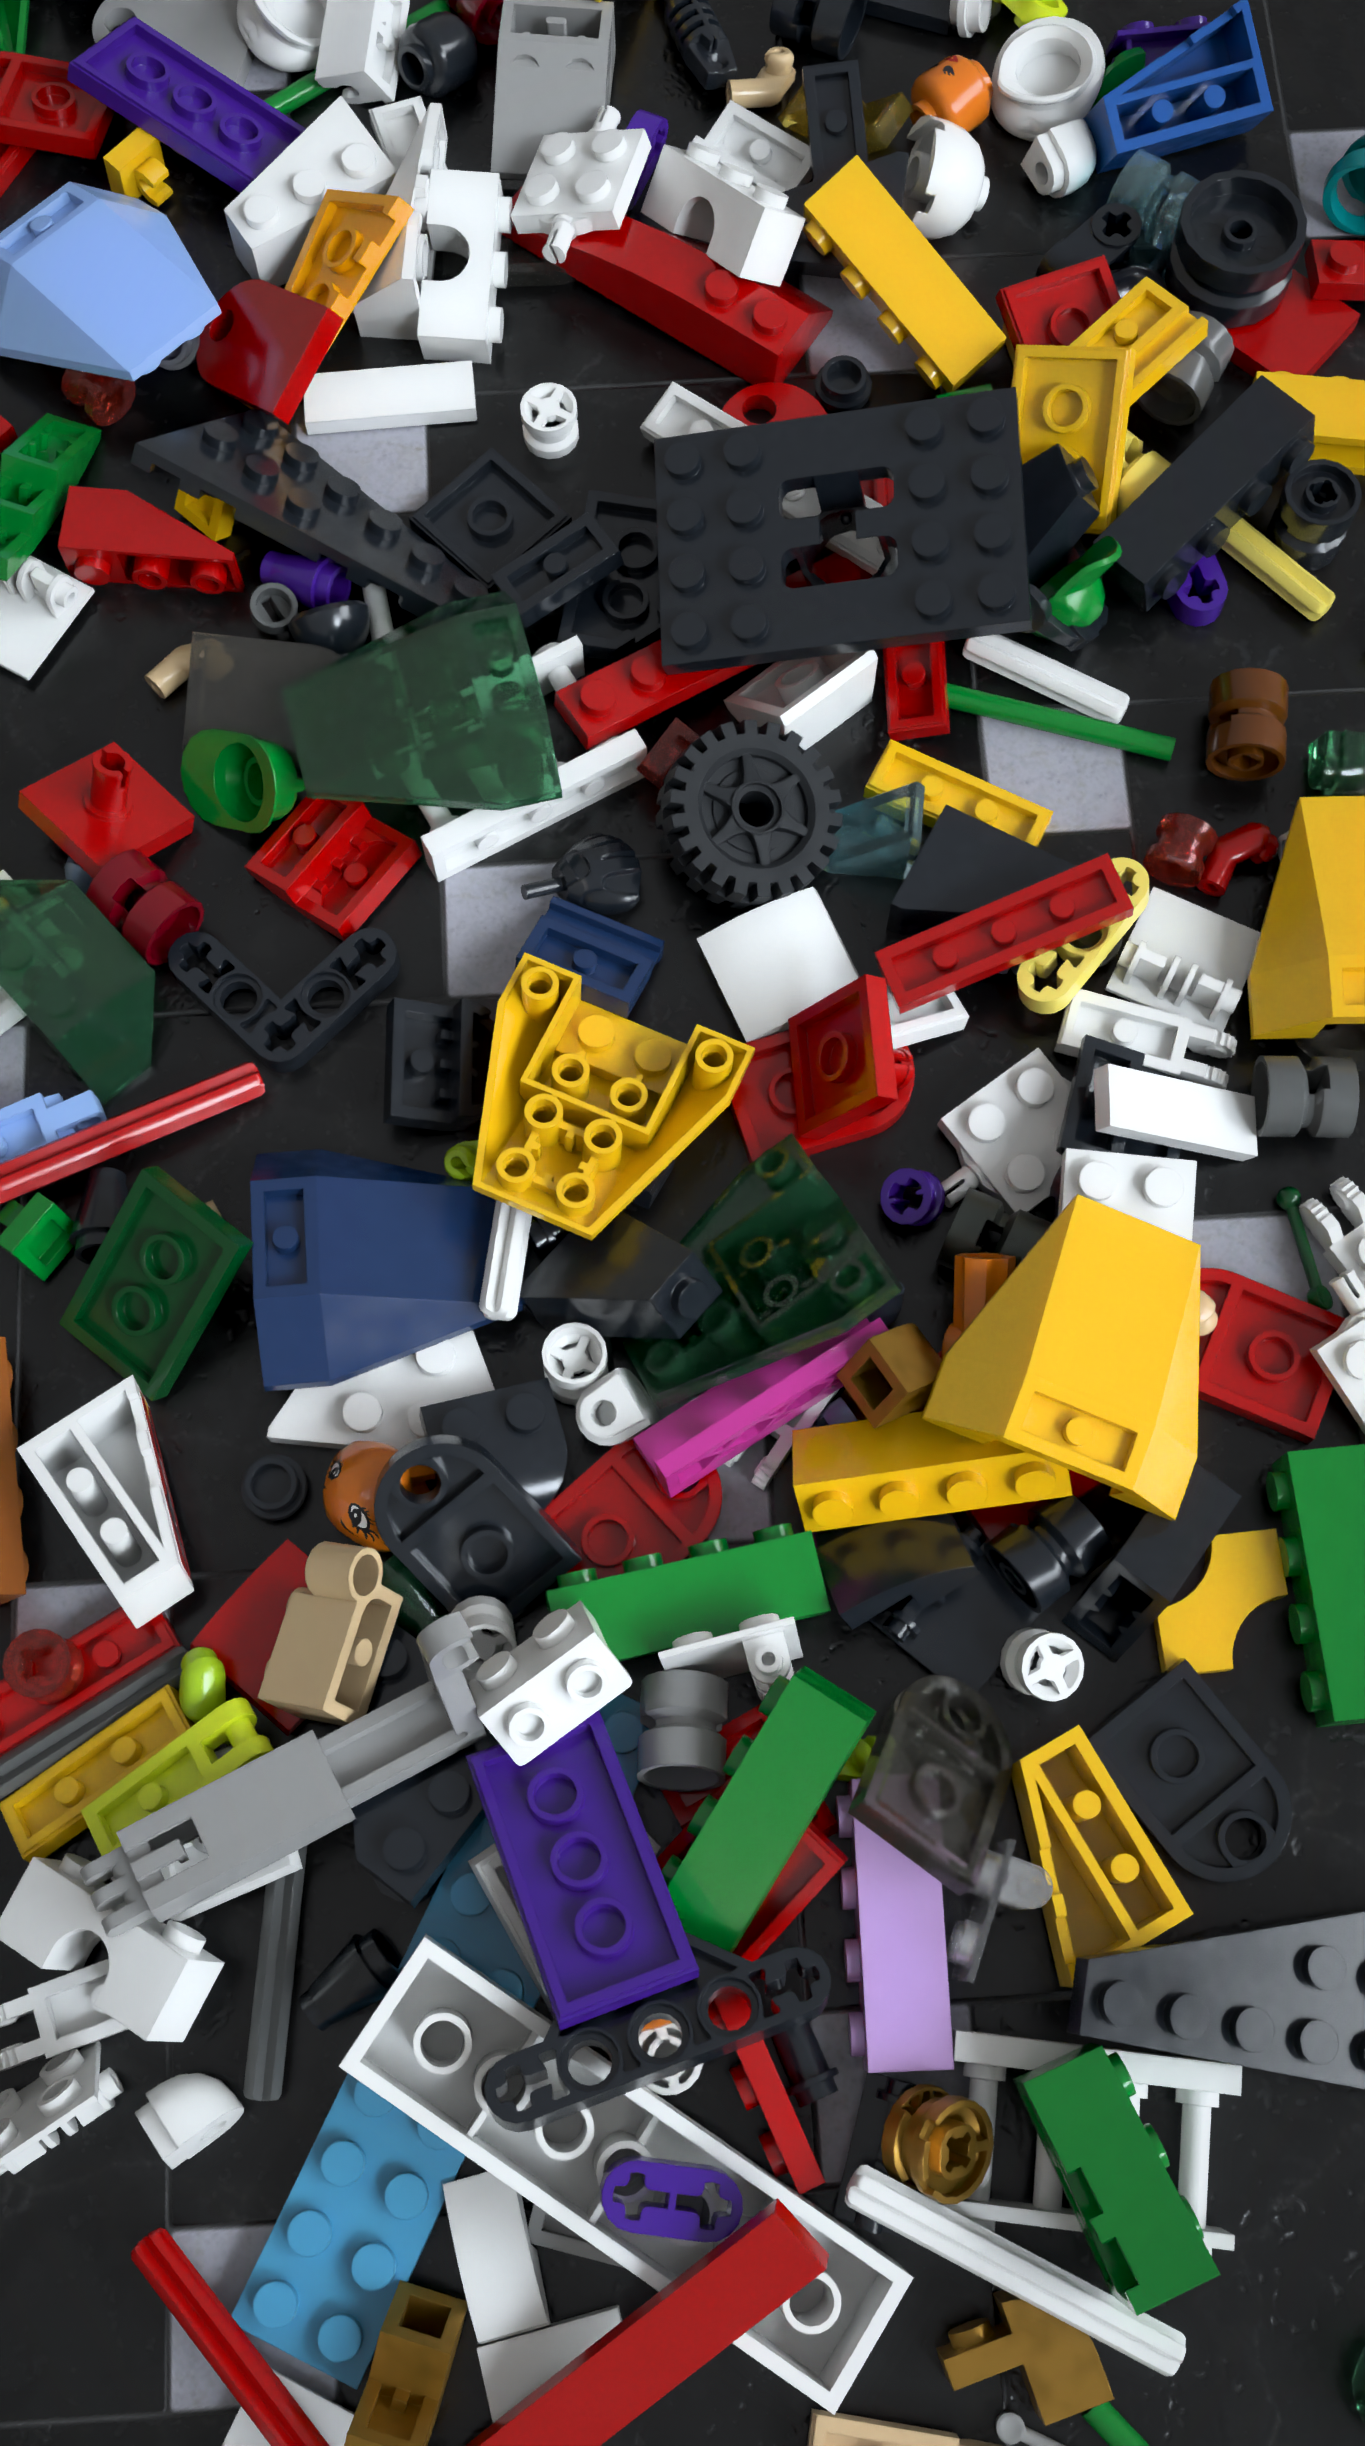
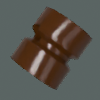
M1249 667L1224 672L1212 680L1209 687L1208 719L1211 725L1207 731L1205 763L1208 770L1216 776L1228 780L1254 781L1274 776L1283 769L1286 763L1287 731L1284 723L1288 717L1289 686L1287 680L1280 674L1267 669Z

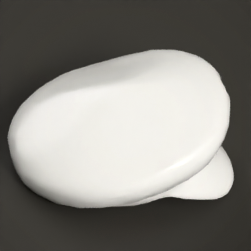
M238 0V27L252 53L268 66L285 72H302L316 69L327 0Z
M1058 16L1035 19L1011 34L998 54L991 79L993 87L991 108L998 123L1010 134L1020 139L1034 141L1036 136L1047 133L1050 128L1073 120H1084L1083 118L1089 113L1098 96L1105 73L1104 50L1097 35L1090 27L1078 20Z

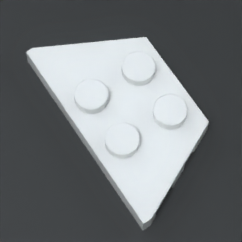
M472 1330L333 1386L295 1389L268 1427L267 1438L272 1443L343 1449L354 1441H376L389 1444L400 1450L405 1445L425 1437L419 1417L420 1407L495 1389Z

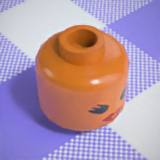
M952 55L944 58L919 75L912 84L911 89L912 105L910 106L909 114L912 124L914 125L922 116L932 115L949 120L963 127L968 133L981 125L989 115L993 96L992 82L985 68L976 60H969L961 55Z

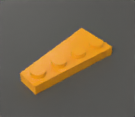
M327 189L285 289L324 305L342 317L344 321L335 336L336 338L414 209L399 196Z

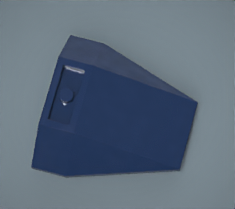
M323 1149L257 1154L250 1179L253 1300L265 1392L333 1386L434 1346L447 1339L449 1340L494 1322L484 1317L483 1312L480 1311L479 1302L496 1200L474 1191L472 1188L473 1181L454 1179L450 1176ZM520 1299L517 1312L523 1310V1303Z

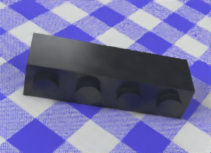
M1261 375L1093 541L1094 545L1104 536H1112L1122 549L1121 557L1102 576L1146 612L1160 598L1166 600L1172 597L1185 582L1188 571L1203 556L1209 558L1217 553L1226 542L1230 529L1245 514L1247 516L1256 514L1269 499L1272 487L1285 474L1293 473L1310 459L1315 448L1313 444L1315 415Z

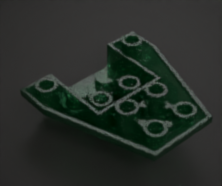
M505 590L444 603L281 689L307 798L497 811L562 798L561 783L544 698L516 602Z
M791 1133L741 1170L679 1242L681 1245L694 1251L721 1287L722 1293L680 1339L619 1338L653 1403L659 1409H663L847 1332L899 1294L903 1287L852 1212Z

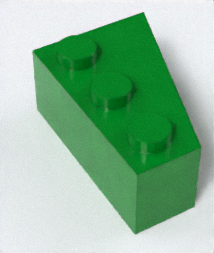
M1088 2043L1013 2079L1112 2296L1138 2316L1221 2275L1203 2241L1204 2234L1187 2199L1183 2195H1179L1166 2170V2167L1170 2166V2162L1157 2133L1150 2123L1143 2125L1129 2098L1136 2094L1135 2086L1117 2052L1107 2055L1102 2045Z

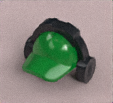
M1107 535L1086 551L1083 544L1078 540L1051 573L1053 575L1039 589L1030 584L1032 630L1022 632L1051 640L1065 646L1070 652L1082 649L1099 636L1098 632L1106 626L1108 618V607L1104 603L1105 592L1100 576L1121 557L1122 549L1120 544L1112 536Z

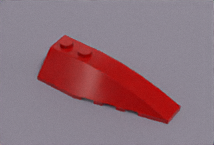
M522 187L517 191V193L512 198L513 208L515 206V203L518 199ZM627 216L624 217L622 225L618 230H597L577 235L571 241L566 259L561 264L558 259L557 263L554 264L543 256L542 250L549 237L548 234H518L513 221L511 233H502L503 236L752 385L764 382L783 383L832 318L833 310L785 281H782L781 286L778 287L740 278L707 256L706 252L709 244L674 234Z

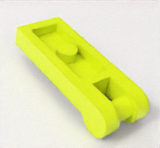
M234 1698L218 1706L81 1810L101 1856L122 1846L116 1834L117 1831L274 1750L266 1736L257 1734L254 1728L257 1723V1717L247 1699ZM225 1741H229L233 1748L218 1759L214 1750Z

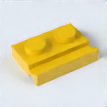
M1146 276L1069 346L1127 347L1136 350L1130 400L1131 406L1207 337L1208 320L1203 316L1197 319L1189 313V306Z

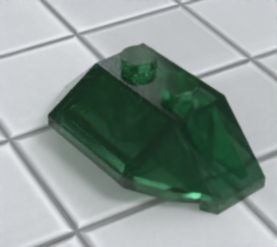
M0 880V991L89 1090L93 1091V1094L96 1095L100 1102L105 1105L151 1066L155 971L72 880Z

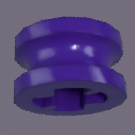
M901 1168L891 1173L884 1181L880 1192L881 1206L884 1213L893 1222L915 1227L926 1226L934 1222L942 1213L945 1204V1190L941 1181L934 1174L914 1168ZM907 1186L916 1188L921 1186L922 1188L916 1191L917 1195L923 1196L921 1206L918 1209L908 1207L905 1210L904 1206L910 1202L903 1199V1193Z

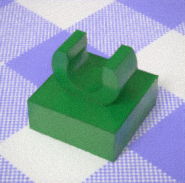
M39 1192L33 1196L25 1207L12 1199L0 1211V1223L7 1227L0 1235V1246L28 1271L42 1281H45L74 1247L69 1241L74 1221L55 1203Z

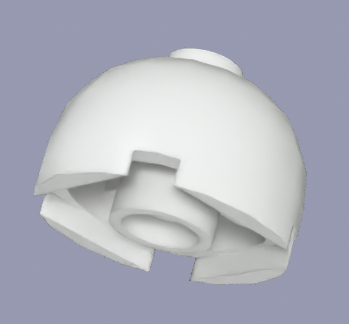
M925 115L920 117L913 125L906 138L916 142L908 159L902 210L926 239L933 240L955 234L970 220L974 211L979 212L983 208L988 197L990 181L987 176H984V158L980 146L963 127L949 120Z

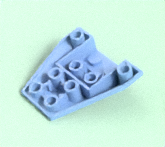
M69 181L0 233V356L135 381L140 376L155 370L163 358L185 341L200 335L205 326L222 313L217 301L167 215L135 197Z

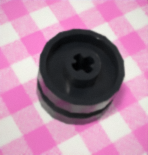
M1237 169L1214 173L1196 184L1182 204L1176 234L1172 239L1167 256L1164 278L1169 293L1189 306V311L1207 314L1215 318L1226 328L1253 325L1272 314L1286 294L1292 278L1293 267L1298 261L1305 242L1307 218L1301 201L1284 183L1264 173Z

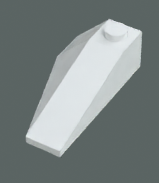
M430 103L386 194L399 196L414 211L351 312L355 315L361 337L418 340L417 330L422 280H433L436 251H433L426 224L431 169H445L448 136L442 103Z

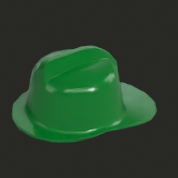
M222 729L201 730L190 738L183 752L181 777L188 801L203 820L216 826L246 833H261L271 822L279 820L288 814L295 804L297 793L309 788V780L297 776L295 765L288 751L271 740L254 738L248 734Z

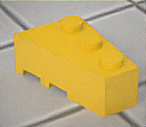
M1080 1725L1063 1733L1009 1766L1060 1987H1073L1076 1957L1140 1947L1193 1915L1192 1910Z

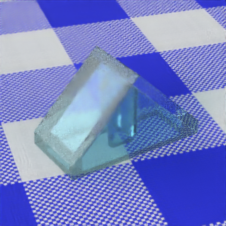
M916 781L835 810L836 813H843L842 827L835 833V836L840 839L836 850L828 857L829 863L823 870L828 873L905 879L920 849L925 786Z

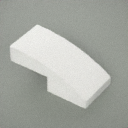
M488 2171L442 2184L458 2267L477 2342L483 2345L551 2325L537 2249L530 2242L522 2195Z

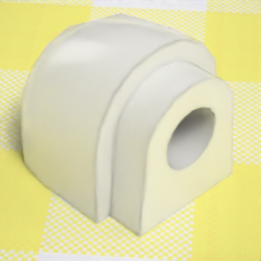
M1082 119L1073 120L1050 128L1047 133L1036 136L1020 165L1038 193L1050 195L1053 198H1061L1081 188L1089 180L1096 165L1097 148L1086 121Z
M616 1368L591 1384L581 1393L576 1404V1421L580 1431L588 1440L598 1445L613 1446L629 1441L660 1421L648 1393L636 1376L627 1368Z
M202 2073L179 2074L145 2093L149 2102L138 2109L135 2115L163 2161L173 2170L230 2129L244 2113V2107L235 2094L221 2080Z

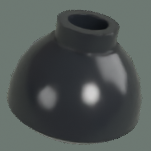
M360 600L330 603L296 614L289 622L288 628L298 647L309 657L323 663L325 673L340 672L359 665L357 653L366 642L370 628L368 605Z

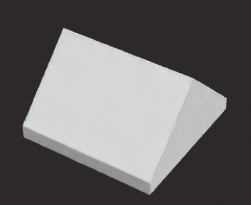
M874 650L775 662L723 701L730 713L739 722L743 720H757V727L763 726L768 721L781 725L779 734L785 736L791 730L803 737L799 746L807 750L872 702L878 657Z

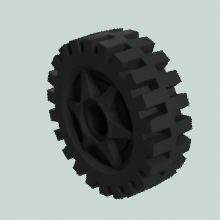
M743 720L734 726L733 721L719 725L713 731L709 730L680 754L663 780L665 783L658 793L656 804L660 805L661 809L655 816L656 829H663L664 832L663 837L659 840L663 853L671 851L674 860L669 865L676 875L684 871L690 878L686 885L695 893L704 889L708 892L706 899L716 904L726 900L730 902L729 908L743 909L753 905V909L771 901L798 892L823 871L830 861L828 857L837 848L840 838L836 837L835 833L842 827L843 813L835 812V808L842 802L839 789L830 790L829 783L834 779V775L829 765L820 769L815 761L821 754L813 745L804 750L799 746L803 737L792 730L785 736L779 734L781 727L779 724L768 721L763 726L757 727V720ZM739 804H746L755 810L759 818V827L751 826L742 819L739 813Z

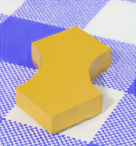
M1276 1529L1219 1534L1214 1537L1205 1551V1566L1196 1586L1184 1599L1167 1606L1153 1621L1162 1673L1180 1658L1186 1659L1198 1674L1225 1672L1233 1669L1234 1641L1244 1619L1257 1606L1288 1595Z

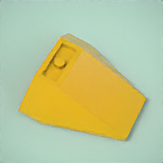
M1365 796L1300 797L1296 803L1247 978L1251 1039L1314 1038L1326 1024H1365Z
M524 952L497 1003L472 1188L474 1191L592 1241L730 1105L754 1055L755 1048L699 1024L696 1025L687 1044L582 1001L581 975Z
M1077 1194L946 1352L921 1419L982 1444L994 1440L1001 1441L1111 1486L1109 1496L1170 1521L1176 1520L1197 1459L1201 1245Z

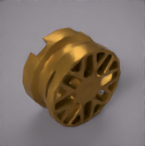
M918 2084L901 2095L892 2106L886 2119L881 2141L883 2165L889 2177L911 2189H918L928 2198L941 2204H958L973 2194L982 2183L989 2168L994 2145L992 2123L986 2110L975 2101L963 2096L949 2095L935 2085Z

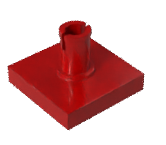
M115 742L19 791L18 808L93 879L105 864L124 851L135 849L150 857L193 832L195 816Z
M864 974L788 1019L799 1137L819 1140L898 1100L897 1089H903L912 1078L914 1072L913 1065L895 1063L897 1060L910 1062L913 1060V1056L908 1050L901 1048L893 1049L886 978Z

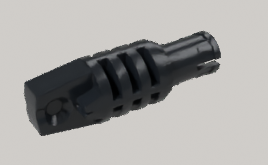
M662 0L666 8L664 23L687 67L704 90H715L720 87L726 88L727 80L736 79L737 65L728 38L708 0Z

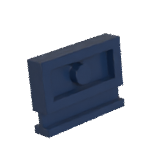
M553 896L548 911L545 915H541L517 954L515 969L524 952L581 975V1000L628 1018L652 975V969L656 962L659 963L662 958L665 941Z

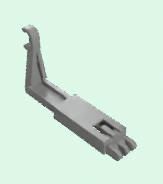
M453 1612L437 1619L424 1628L417 1636L416 1642L423 1658L429 1682L320 1739H317L314 1731L311 1730L117 1831L116 1834L122 1846L86 1864L80 1870L86 1886L100 1884L113 1876L116 1879L99 1888L91 1895L90 1898L97 1912L109 1910L124 1901L126 1903V1906L109 1914L101 1921L106 1936L115 1937L153 1917L160 1923L355 1820L356 1817L351 1808L487 1737L483 1723L478 1718L477 1707L462 1671L480 1657L470 1640L473 1635L461 1612ZM200 1837L209 1857L165 1880L161 1869L176 1861H179L181 1864L188 1861L189 1858L183 1845Z

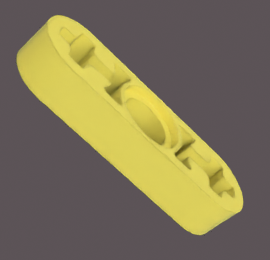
M1125 857L1111 859L1122 883L1124 884L1125 881L1132 883V896L1129 894L1128 896L1134 907L1133 916L1100 929L1101 939L1090 948L1080 949L1067 943L1020 964L1017 972L1018 993L1022 1003L1029 1010L1039 1014H1052L1064 1009L1145 910L1149 901V876L1146 869L1139 862ZM1058 953L1065 961L1057 971L1058 988L1054 989L1046 986L1040 992L1036 991L1034 976L1047 978L1057 967Z

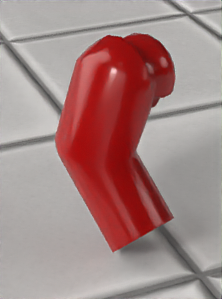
M1256 822L1247 823L1218 837L1213 842L1196 882L1197 888L1211 896L1224 895L1236 864L1248 858L1255 864H1261L1263 861L1269 862L1278 852V838L1271 833L1270 827Z

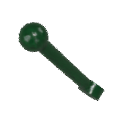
M1292 1186L1283 1187L1278 1191L1276 1201L1280 1208L1286 1210L1310 1288L1307 1292V1301L1309 1304L1329 1310L1333 1306V1299L1329 1290L1322 1286L1298 1208L1302 1201L1301 1193Z

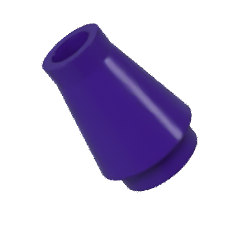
M272 550L265 555L260 567V579L263 584L273 582L285 585L294 593L297 602L308 609L347 601L352 581L345 578L348 568L326 556H321L317 562H314L300 554H283Z

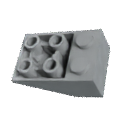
M503 0L498 37L491 173H499L502 179L525 180L544 135L558 132H588L594 125L599 108L604 106L607 109V105L610 106L616 55L614 2H597L594 0Z

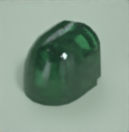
M1328 730L1309 744V786L1312 789L1320 790L1323 797L1364 796L1365 733L1349 730L1344 732Z

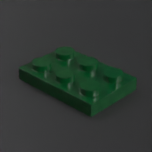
M159 1166L142 1168L59 1324L123 1378L126 1379L133 1374L141 1392L151 1401L163 1398L170 1392L252 1247L253 1242Z

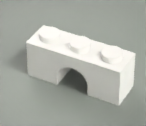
M689 142L687 150L664 144L641 212L674 234L710 242L706 252L707 256L736 276L780 287L806 218L786 206L789 197L763 184L757 183L756 187L751 185L754 179L752 173L726 162H723L721 166L718 164L721 154L709 147Z
M431 169L426 224L433 251L458 253L464 256L468 263L458 276L450 280H422L417 337L423 358L426 360L455 362L472 360V363L491 364L492 343H502L504 313L503 307H496L497 288L507 287L508 253L500 252L502 233H511L512 219L510 216L513 211L512 197L503 196L499 173Z
M66 1853L62 1861L33 1857L0 1917V1940L41 1969L66 1971L82 1969L93 1948L102 1940L108 1951L109 1969L106 1980L93 2005L145 2041L183 2042L224 1965V1962L203 1949L206 1938L185 1924L169 1920L167 1924L160 1923L155 1917L121 1935L107 1937L101 1921L109 1914L126 1906V1903L124 1901L102 1912L95 1910L90 1897L96 1890L106 1884L102 1882L94 1886L85 1885L80 1870L91 1861L71 1853Z

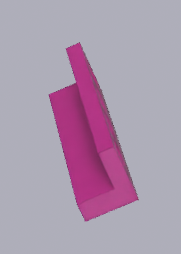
M850 1298L633 1438L634 1445L668 1496L672 1498L843 1387L844 1385L836 1376L838 1372L869 1338L886 1332L889 1329L880 1317L870 1323L853 1298Z

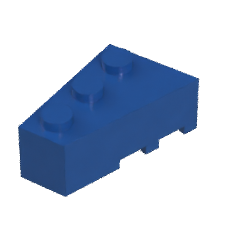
M1240 0L1235 3L1229 10L1205 27L1203 26L1178 46L1162 57L1160 56L1103 96L1083 119L1092 133L1097 148L1095 165L1097 174L1249 132L1274 111L1248 0Z

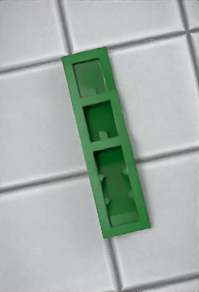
M46 413L1 453L0 580L8 581L32 554L56 521L66 504L69 486H77L100 442V429Z

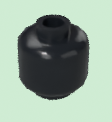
M448 11L435 12L410 25L401 34L398 45L397 65L403 80L410 88L428 98H441L467 84L475 76L478 67L477 41L472 30L458 16Z

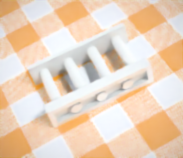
M577 635L562 643H549L537 650L531 658L403 722L394 721L381 727L373 737L364 741L370 765L376 778L378 779L397 769L429 823L431 829L429 833L421 836L427 865L437 882L648 776L647 746L635 728L590 748L589 752L567 763L558 762L524 705L554 690L556 692L576 682V679L585 675L583 645ZM502 716L538 774L535 779L514 790L505 789L471 733ZM448 743L453 747L485 801L482 806L460 817L451 815L418 759Z
M952 2029L954 2061L964 2062L963 2076L970 2077L968 2099L975 2101L986 2110L992 2123L993 2139L995 2134L998 2081H1006V2068L1034 2070L1084 2046L1081 2044ZM1103 2047L1107 2055L1117 2052L1125 2064L1135 2086L1136 2094L1129 2098L1138 2116L1140 2112V2098L1148 2099V2085L1176 2088L1175 2102L1182 2103L1178 2193L1187 2199L1204 2234L1203 2241L1211 2257L1212 2248L1234 2251L1235 2235L1220 2227L1206 2225L1211 2107H1219V2093L1241 2096L1242 2066L1212 2060ZM1038 2133L1033 2204L990 2198L993 2151L991 2163L985 2177L973 2194L958 2204H941L994 2233L995 2221L1082 2232L1073 2210L1062 2207L1063 2188Z

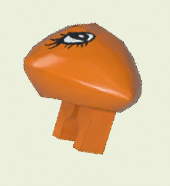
M354 1441L334 1456L327 1470L322 1499L325 1513L336 1529L354 1542L364 1547L373 1548L378 1552H390L391 1550L382 1540L376 1526L374 1494L377 1480L383 1467L398 1450L389 1444L381 1442ZM416 1465L407 1469L400 1481L406 1490L415 1494H424L430 1492L425 1481L435 1479L434 1470L425 1465Z

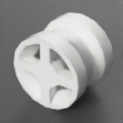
M541 383L530 388L523 395L520 403L525 445L537 457L545 459H557L569 454L576 447L579 439L577 402L574 395L569 389L556 383ZM555 421L560 422V424L556 426L546 427L553 425Z
M1027 1627L1017 1630L1006 1640L1001 1650L1000 1667L1002 1675L1010 1687L1020 1693L1033 1695L1041 1700L1056 1702L1067 1698L1078 1688L1083 1678L1084 1660L1079 1647L1067 1636L1041 1628ZM1037 1651L1039 1655L1037 1666L1031 1670L1030 1667L1035 1657L1034 1653Z

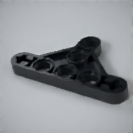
M685 1932L699 1968L698 1978L561 2031L554 2017L543 2042L507 2055L496 2062L489 2071L484 2086L488 2109L495 2122L504 2129L518 2133L530 2131L808 2023L821 2015L828 2004L832 1981L829 1967L820 1955L811 1949L803 1947L787 1948L751 1962ZM797 1969L802 1979L815 1978L816 1981L810 1985L809 2000L799 2002L794 1992H786L773 1997L771 2000V2010L775 2015L767 2018L763 2016L761 1994L753 1982L761 1979L764 1980L766 1995L785 1986L786 1971ZM729 1992L743 1997L751 2010L747 2023L738 2030L732 2031L718 2028L713 2024L708 2015L709 2005L713 1999L720 1994ZM652 2020H669L681 2032L682 2040L676 2052L668 2057H652L644 2052L639 2044L641 2030ZM596 2046L602 2048L612 2060L610 2073L605 2080L598 2084L589 2086L580 2084L573 2079L569 2072L570 2059L582 2047ZM556 2059L559 2083L567 2096L554 2100L552 2084H548L530 2093L532 2106L526 2110L517 2111L513 2101L499 2102L498 2098L509 2092L508 2079L521 2075L526 2085H533L549 2079L547 2069L543 2063Z

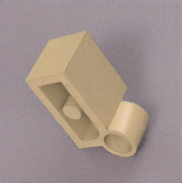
M324 1541L317 1544L311 1550L305 1567V1581L308 1588L298 1587L291 1593L288 1599L286 1613L271 1658L267 1662L264 1679L257 1698L296 1717L345 1726L367 1714L403 1600L402 1596L381 1584L383 1562L380 1554L375 1549Z

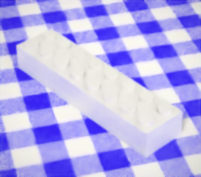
M425 1934L344 2056L339 2067L657 2291H661L726 2238L718 2242L704 2243L630 2233L617 2228L607 2218L602 2207L599 2187L603 2174L613 2162L625 2156H644L711 2165L722 2169L737 2184L743 2201V2213L739 2225L731 2234L778 2198L828 2252L827 2269L735 2340L733 2344L835 2415L913 2277L893 2258L814 2203L799 2195L791 2187L656 2093L648 2090L645 2086L530 2131L518 2133L504 2129L495 2122L486 2103L484 2086L487 2075L495 2063L507 2055L543 2042L552 2021ZM586 2046L575 2052L570 2059L568 2068L573 2079L580 2084L589 2086L605 2080L610 2073L612 2063ZM556 2059L543 2063L547 2069L549 2079L533 2085H526L521 2075L508 2079L509 2092L498 2098L499 2102L513 2101L517 2111L526 2110L532 2106L530 2093L548 2084H552L554 2100L567 2096L559 2083ZM639 2172L631 2173L628 2184L625 2186H615L613 2191V2197L622 2199L625 2205V2213L629 2215L637 2214L640 2202L665 2203L666 2192L652 2191L646 2188L643 2183L642 2174ZM711 2182L705 2183L704 2191L700 2196L677 2194L676 2205L696 2209L700 2217V2224L704 2225L711 2224V2217L714 2212L726 2211L728 2201L719 2197L715 2188L716 2183Z

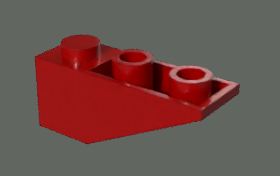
M69 486L57 547L71 577L91 585H104L108 582L138 584L151 590L177 587L196 589L206 594H220L223 591L244 592L245 585L234 552L128 490Z

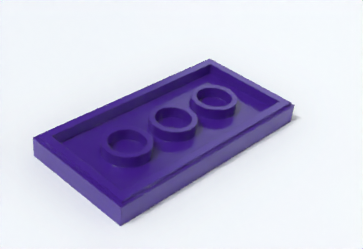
M135 16L128 19L69 62L68 81L239 193L254 181L306 130V128Z
M599 1710L523 1766L517 1765L500 1744L466 1756L476 1791L560 2031L699 1977L698 1965Z

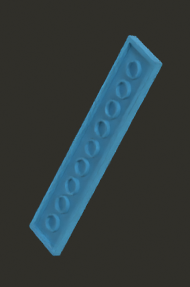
M620 1694L599 1709L633 1796L640 1782L637 1780L636 1774L638 1737L649 1729L640 1723V1703ZM485 1817L447 1866L398 1969L405 1966L425 1934H427L535 2009L541 1994L468 1863L473 1857L494 1844ZM348 2073L231 2315L242 2330L357 2390L374 2357L379 2333L399 2281L409 2282L445 2204L442 2184L456 2180L466 2156Z

